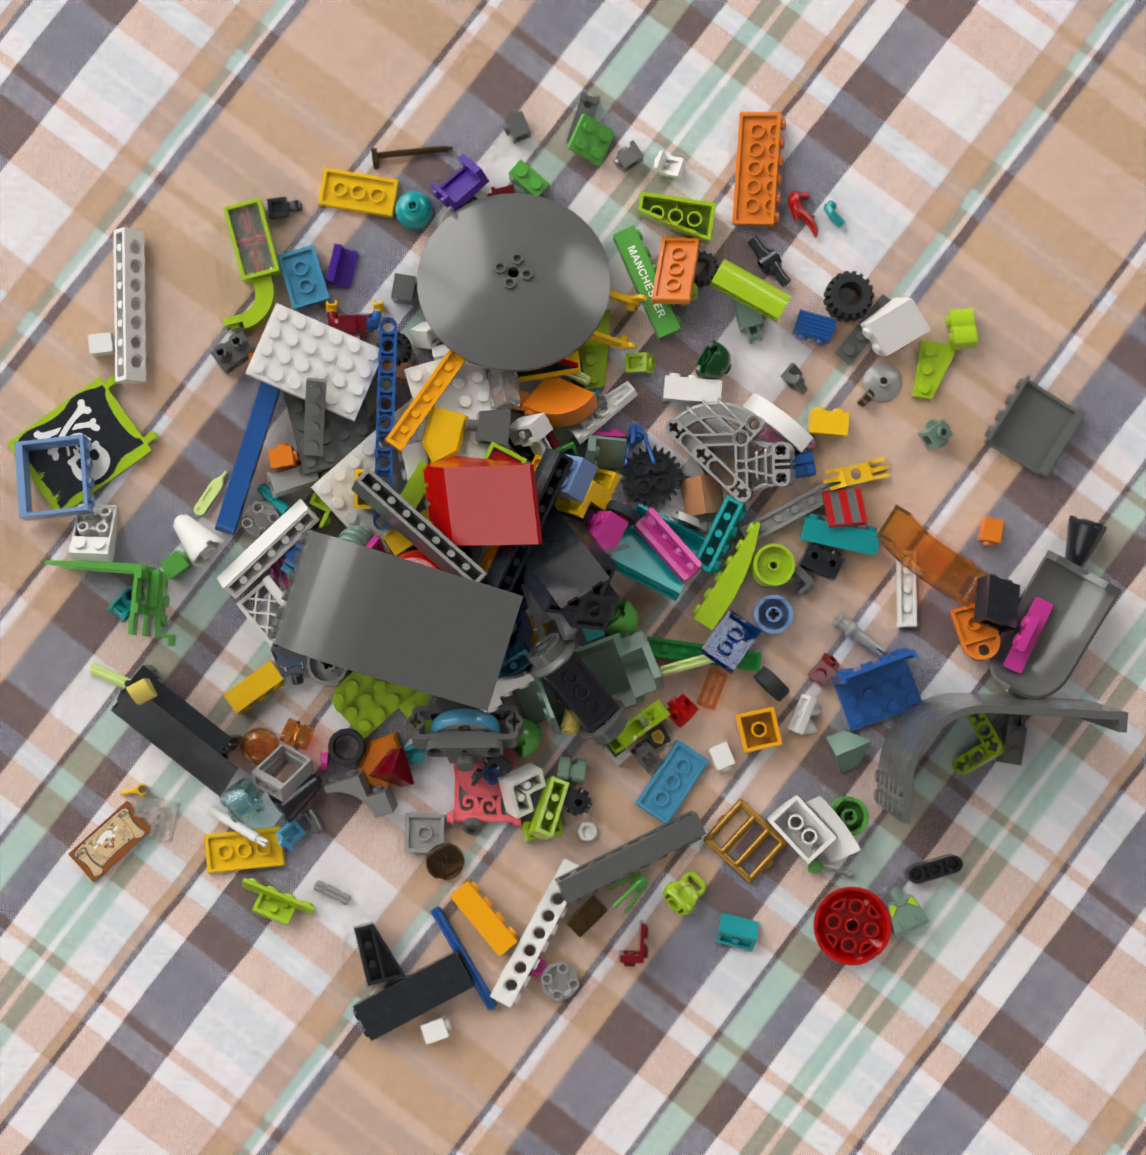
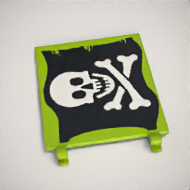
M112 375L105 382L101 377H98L10 440L7 445L15 455L14 442L83 434L92 444V450L89 452L90 458L93 461L91 477H93L95 484L92 489V494H94L151 453L153 450L149 444L158 440L159 435L157 432L151 431L143 438L109 390L120 383L115 382V376ZM80 445L29 451L30 477L53 510L72 508L84 501Z

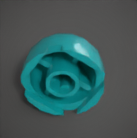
M410 191L404 193L396 203L395 213L402 226L408 230L417 231L424 229L432 220L434 210L431 201L426 195L418 191Z

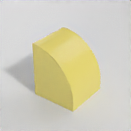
M143 678L126 687L128 693L138 705H142L158 696L149 678Z

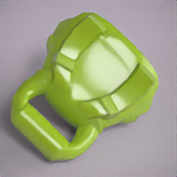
M690 871L679 881L670 882L666 885L662 895L666 903L676 914L680 916L693 913L698 898L705 892L706 883L697 872ZM689 877L701 888L699 891H696L693 885L688 882Z

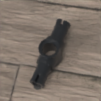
M757 236L751 238L748 241V245L756 253L757 264L765 274L773 275L782 287L790 283L791 279L781 268L782 260L774 249L769 250V248H765Z

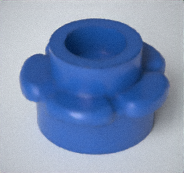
M490 766L484 773V779L490 785L499 783L498 777L502 776V773L494 766Z

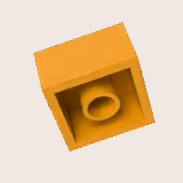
M774 706L734 714L742 752L746 753L782 745Z

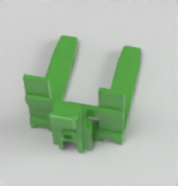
M44 560L46 565L61 566L64 569L134 575L128 634L137 635L139 614H144L142 636L150 637L152 616H155V637L168 638V646H175L176 635L163 634L164 627L167 626L168 622L165 611L166 607H169L170 598L167 596L169 573L143 564ZM142 579L147 580L145 604L140 603Z

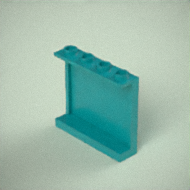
M638 504L636 511L640 515L639 520L645 516L650 507ZM659 514L697 557L706 537L699 532L686 528L682 523L670 520L664 514ZM628 525L617 546L628 543L629 547L613 553L611 560L617 566L616 571L676 601L685 583H682L633 528V525Z

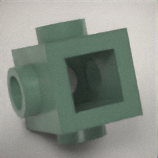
M944 419L928 421L925 424L926 427L918 433L927 449L943 447L949 442L948 439L953 436L949 424Z

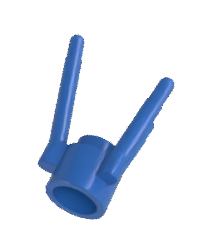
M632 424L628 428L624 466L627 465L631 444H639L642 440L645 442L652 463H656L648 441V434L644 432L643 426L640 424Z

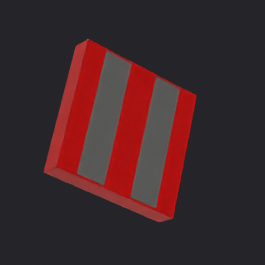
M861 488L822 492L829 528L867 525L868 521Z

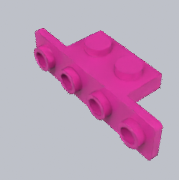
M1035 597L1027 616L1021 622L1019 632L1013 638V645L1003 664L1004 667L1019 674L1022 673L1053 608L1052 603Z

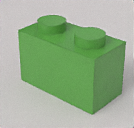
M522 159L508 173L509 180L526 194L544 197L550 190V183Z

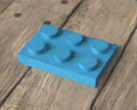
M314 244L277 255L294 311L330 300Z

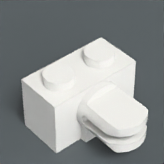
M545 413L519 417L509 426V437L514 446L521 444L523 447L530 446L534 455L543 456L546 448L552 449L545 436L553 428Z

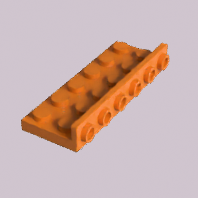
M740 112L733 225L771 226L772 229H776V223H779L780 212H777V204H781V193H778V186H782V174H779L780 167H783L781 149H784L785 146L782 130L786 129V119H783L781 112Z

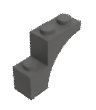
M353 769L342 776H339V774L333 775L328 778L327 783L324 785L326 794L342 792L359 798L371 809L375 818L393 813L398 806L390 785H377L371 788L364 769L358 771Z

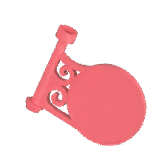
M503 748L502 756L514 765L511 771L517 769V761L512 748ZM483 757L482 764H474V768L470 771H460L456 768V764H453L455 775L454 810L448 812L447 823L454 826V822H464L467 818H478L482 822L513 823V827H521V817L517 819L512 815L502 814V793L499 783H496V785L488 784L483 774L475 786L471 785L473 781L471 779L472 774L477 768H483L485 765L483 760L486 757ZM459 785L469 793V795L463 797L462 804L468 808L471 804L466 803L467 799L474 801L473 808L468 811L462 810L460 807ZM498 795L497 800L495 801L492 797ZM477 797H481V798H484V799H482V800L480 801V803H479ZM486 801H491L493 805L492 807L487 805V810L493 811L496 808L497 815L484 812L483 806Z

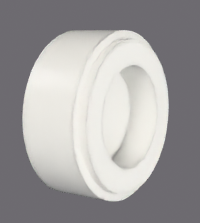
M583 822L578 827V835L584 841H591L597 835V828L592 822Z

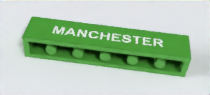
M633 225L614 233L613 241L637 294L647 296V300L641 303L658 341H661L679 333L682 323L679 316H675L673 313V304L652 303L651 299L657 267L655 264H651L649 249L647 246H643L641 242L643 236L640 230H636Z

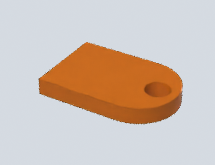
M975 603L950 610L949 614L965 655L975 661L991 659L1000 647L998 630L973 622ZM986 646L989 649V654L981 655L978 652V648Z

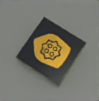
M662 724L645 732L654 750L671 741Z

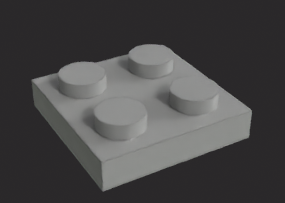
M406 813L405 852L428 853L434 846L444 843L445 814Z

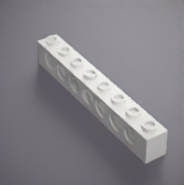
M127 227L114 230L115 382L138 384L146 382L147 375L145 350V238L143 230Z
M564 857L490 994V997L510 1008L513 1003L517 1004L519 1001L521 987L527 986L531 978L528 974L531 969L535 970L538 966L540 952L544 953L550 943L547 939L550 934L554 936L559 926L556 924L559 917L563 918L568 910L565 907L567 903L564 900L561 903L553 901L554 894L560 893L554 879L581 866L578 863ZM545 911H552L555 915L554 918L546 920L543 916ZM542 928L545 931V935L537 937L534 934V930ZM532 945L536 951L533 954H527L525 947ZM519 962L526 965V969L522 972L518 971L515 967ZM514 980L517 986L510 989L507 987L506 982Z

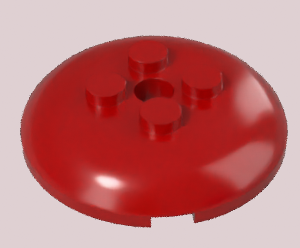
M848 886L834 890L820 902L814 915L813 930L819 947L828 957L845 965H861L880 955L887 946L891 935V918L885 904L873 892L861 887ZM850 920H855V928L852 930L847 929L846 924Z

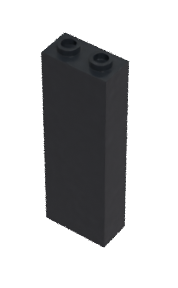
M457 948L356 1002L353 1006V1013L355 1018L361 1021L364 1035L373 1041L475 986L476 981Z

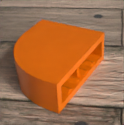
M549 377L539 384L522 406L525 416L545 413L552 427H565L586 419L598 407L594 392L558 377Z

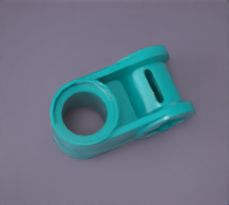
M133 587L124 589L108 608V611L116 614L122 623L130 617V593ZM141 589L140 603H141V602L143 601V599H144V592H143L142 589Z

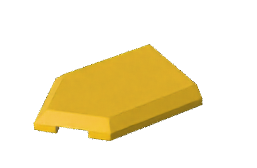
M433 407L429 413L421 442L431 462L451 458L459 454L465 433V421L469 419V416L440 407Z

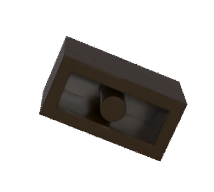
M593 894L567 920V925L581 938L608 911V908Z

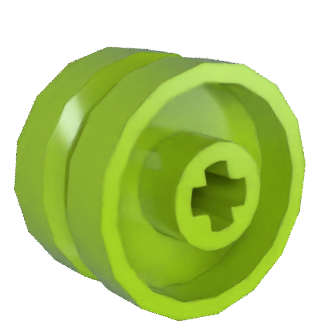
M769 544L753 553L748 569L755 583L762 587L771 588L782 585L790 580L795 570V560L790 550L783 545Z

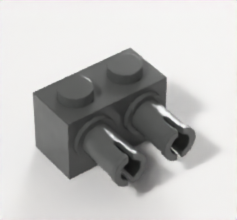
M242 331L232 334L229 337L230 340L224 344L216 345L213 348L214 351L211 352V355L227 375L248 361V354L256 350Z

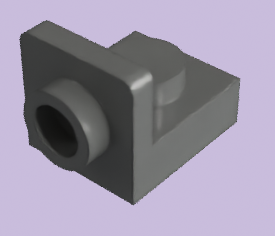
M791 363L780 377L789 388L802 395L808 390L804 385L805 380L801 377L803 373L796 364Z
M799 565L795 566L792 578L798 584L801 582L804 584L796 593L798 595L802 593L806 595L813 588L811 584L814 580Z
M646 739L637 743L631 750L648 774L664 762Z

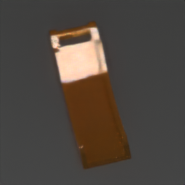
M896 505L876 535L888 552L909 571L938 591L956 600L963 607H969L971 598L977 589V579L986 576V573L976 568L973 562L934 538L916 521L912 513ZM971 574L975 579L963 596L959 592Z

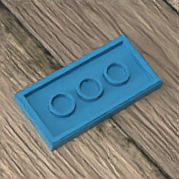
M678 739L635 802L636 805L663 823L671 820L709 763L708 759Z

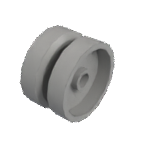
M307 657L308 673L320 684L331 685L342 682L352 672L351 670L335 665L330 666L328 663Z

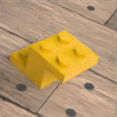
M598 468L583 503L557 497L554 506L561 513L582 519L588 506L606 510V506L614 493L621 475Z

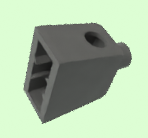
M511 409L479 411L477 420L466 419L465 431L476 432V442L491 445L493 441L507 448Z

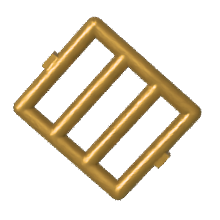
M739 799L724 816L721 815L717 820L718 823L703 839L704 843L747 883H752L766 867L769 868L774 863L772 860L788 843L778 831L743 799ZM742 809L750 817L720 847L713 839ZM755 822L758 823L764 830L735 861L727 852ZM771 835L778 843L749 874L742 865L764 840Z

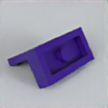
M334 243L326 277L327 283L350 289L359 253L345 249L341 244Z

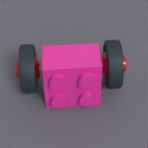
M610 500L605 511H592L588 515L585 527L603 550H607L618 545L627 525H635L640 515L630 505Z

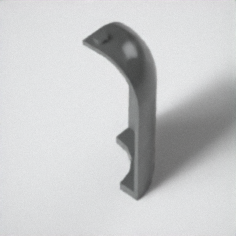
M1048 550L1019 598L1016 629L999 632V650L989 659L990 672L993 678L1005 686L1004 691L1013 696L1017 693L1028 699H1043L1056 693L1072 675L1122 590ZM1035 597H1039L1052 603L1053 608L1022 673L1019 674L1004 667L1003 664L1013 645V638L1021 628L1020 625L1023 618L1027 616Z

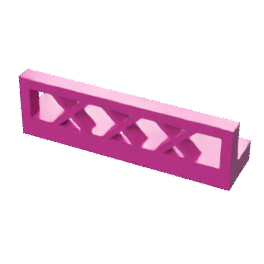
M653 507L648 509L645 516L637 521L633 528L682 583H685L697 574L702 563Z

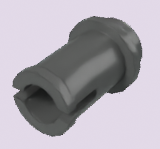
M315 808L303 814L312 828L311 832L317 834L325 829V823L321 822Z

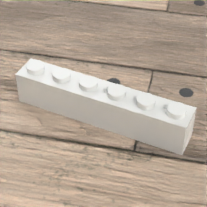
M300 498L217 577L221 586L236 599L300 539L302 532L306 533V530L312 528L320 520L318 516Z

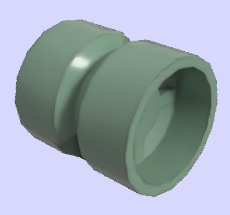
M560 756L557 778L566 782L571 779L573 783L584 784L587 759L575 758V760H571L570 757Z

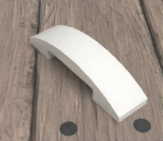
M755 393L742 406L757 416L762 417L766 425L784 437L786 442L792 444L800 453L813 440V437L794 419Z

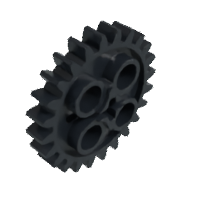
M654 446L652 452L656 463L663 462L665 464L663 470H657L654 467L655 464L650 459L647 448L645 452L639 448L638 455L632 452L633 459L628 458L627 462L629 465H623L626 471L621 472V475L626 478L622 479L621 483L627 484L623 487V490H630L627 496L631 497L634 495L633 502L639 499L641 505L647 502V507L654 503L657 508L658 502H661L664 506L665 499L671 502L670 495L677 496L675 489H681V486L677 484V482L683 481V478L678 477V475L683 473L682 470H677L680 467V463L674 464L676 456L670 458V451L664 454L663 447L660 451H657L656 446ZM638 465H644L646 467V471L644 473H638L636 471V467ZM649 473H653L656 476L654 481H650V478L635 480L637 477H649ZM664 473L669 474L668 476H657ZM659 481H667L668 486L665 489H660L657 486ZM640 484H648L649 489L646 492H641L638 489Z

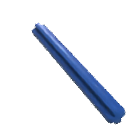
M435 907L431 910L433 918L452 950L459 949L476 981L474 987L487 1010L494 1009L497 1003L495 999L490 997L491 992L441 907Z

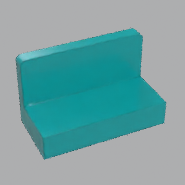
M722 913L715 942L752 952L757 941L759 922Z

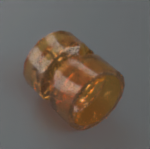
M289 718L281 733L280 741L289 745L293 742L295 747L305 751L310 744L315 728L307 724L301 726L300 721Z

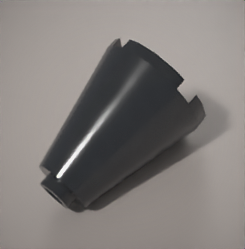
M1070 515L1068 519L1065 559L1083 568L1106 532L1107 526Z
M317 773L311 774L284 802L269 793L267 794L279 812L285 815L284 818L288 823H291L321 789L320 783L322 780Z

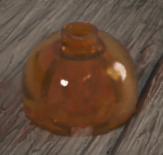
M253 728L245 733L241 739V754L247 762L258 766L279 746V739L268 728Z

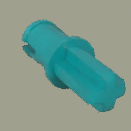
M261 484L257 488V492L271 503L281 515L291 508L281 497L274 499L267 484Z

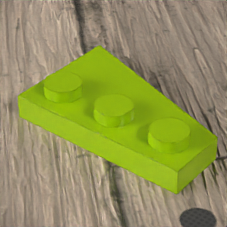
M920 341L912 397L927 400L933 398L957 351L952 350L950 344Z

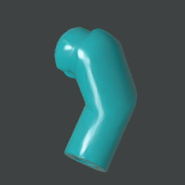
M830 200L824 205V211L828 218L840 228L845 223V220L834 210L837 208V204Z

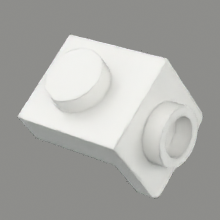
M659 151L658 156L654 160V169L662 176L680 179L686 160L684 158L668 156L664 151Z

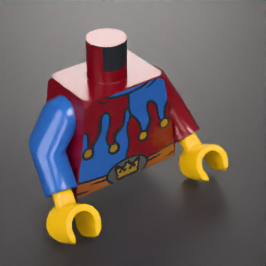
M374 299L372 301L374 309L372 313H336L337 300H335L334 304H329L328 300H326L328 326L346 334L373 333L379 327L382 312L385 311L384 301L382 299L380 303H376Z

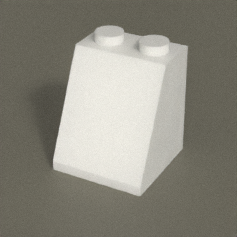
M895 297L860 324L863 329V335L872 343L873 351L881 356L892 354L931 330L912 298Z

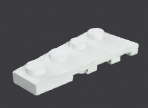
M627 381L604 395L607 399L606 406L595 409L590 416L581 422L566 427L581 444L638 394Z

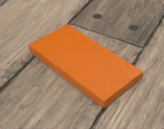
M662 237L651 299L652 303L690 305L700 238Z

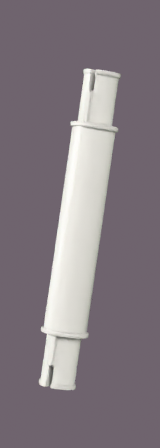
M213 806L210 807L211 810H208V813L216 817L217 820L254 843L257 842L264 848L267 846L265 843L269 844V840L260 836V833L229 816L224 811H219Z

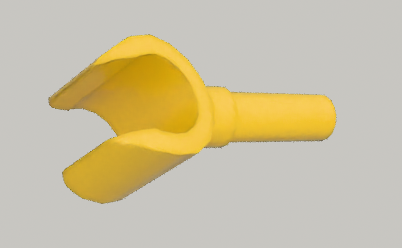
M142 783L139 784L136 788L121 791V795L123 796L138 793L139 795H145L147 792L141 793L139 791V787L145 786L146 784Z

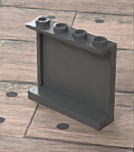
M1028 375L1023 379L1020 378L1014 387L1016 388L1015 393L1007 397L1004 402L1006 407L995 416L996 423L985 432L986 438L984 442L1038 477L1044 478L1053 467L1087 412L1081 408L1076 410L1030 381V376Z

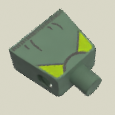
M899 886L889 890L892 901L885 903V906L890 914L891 932L894 936L897 937L930 922L912 894L903 895Z

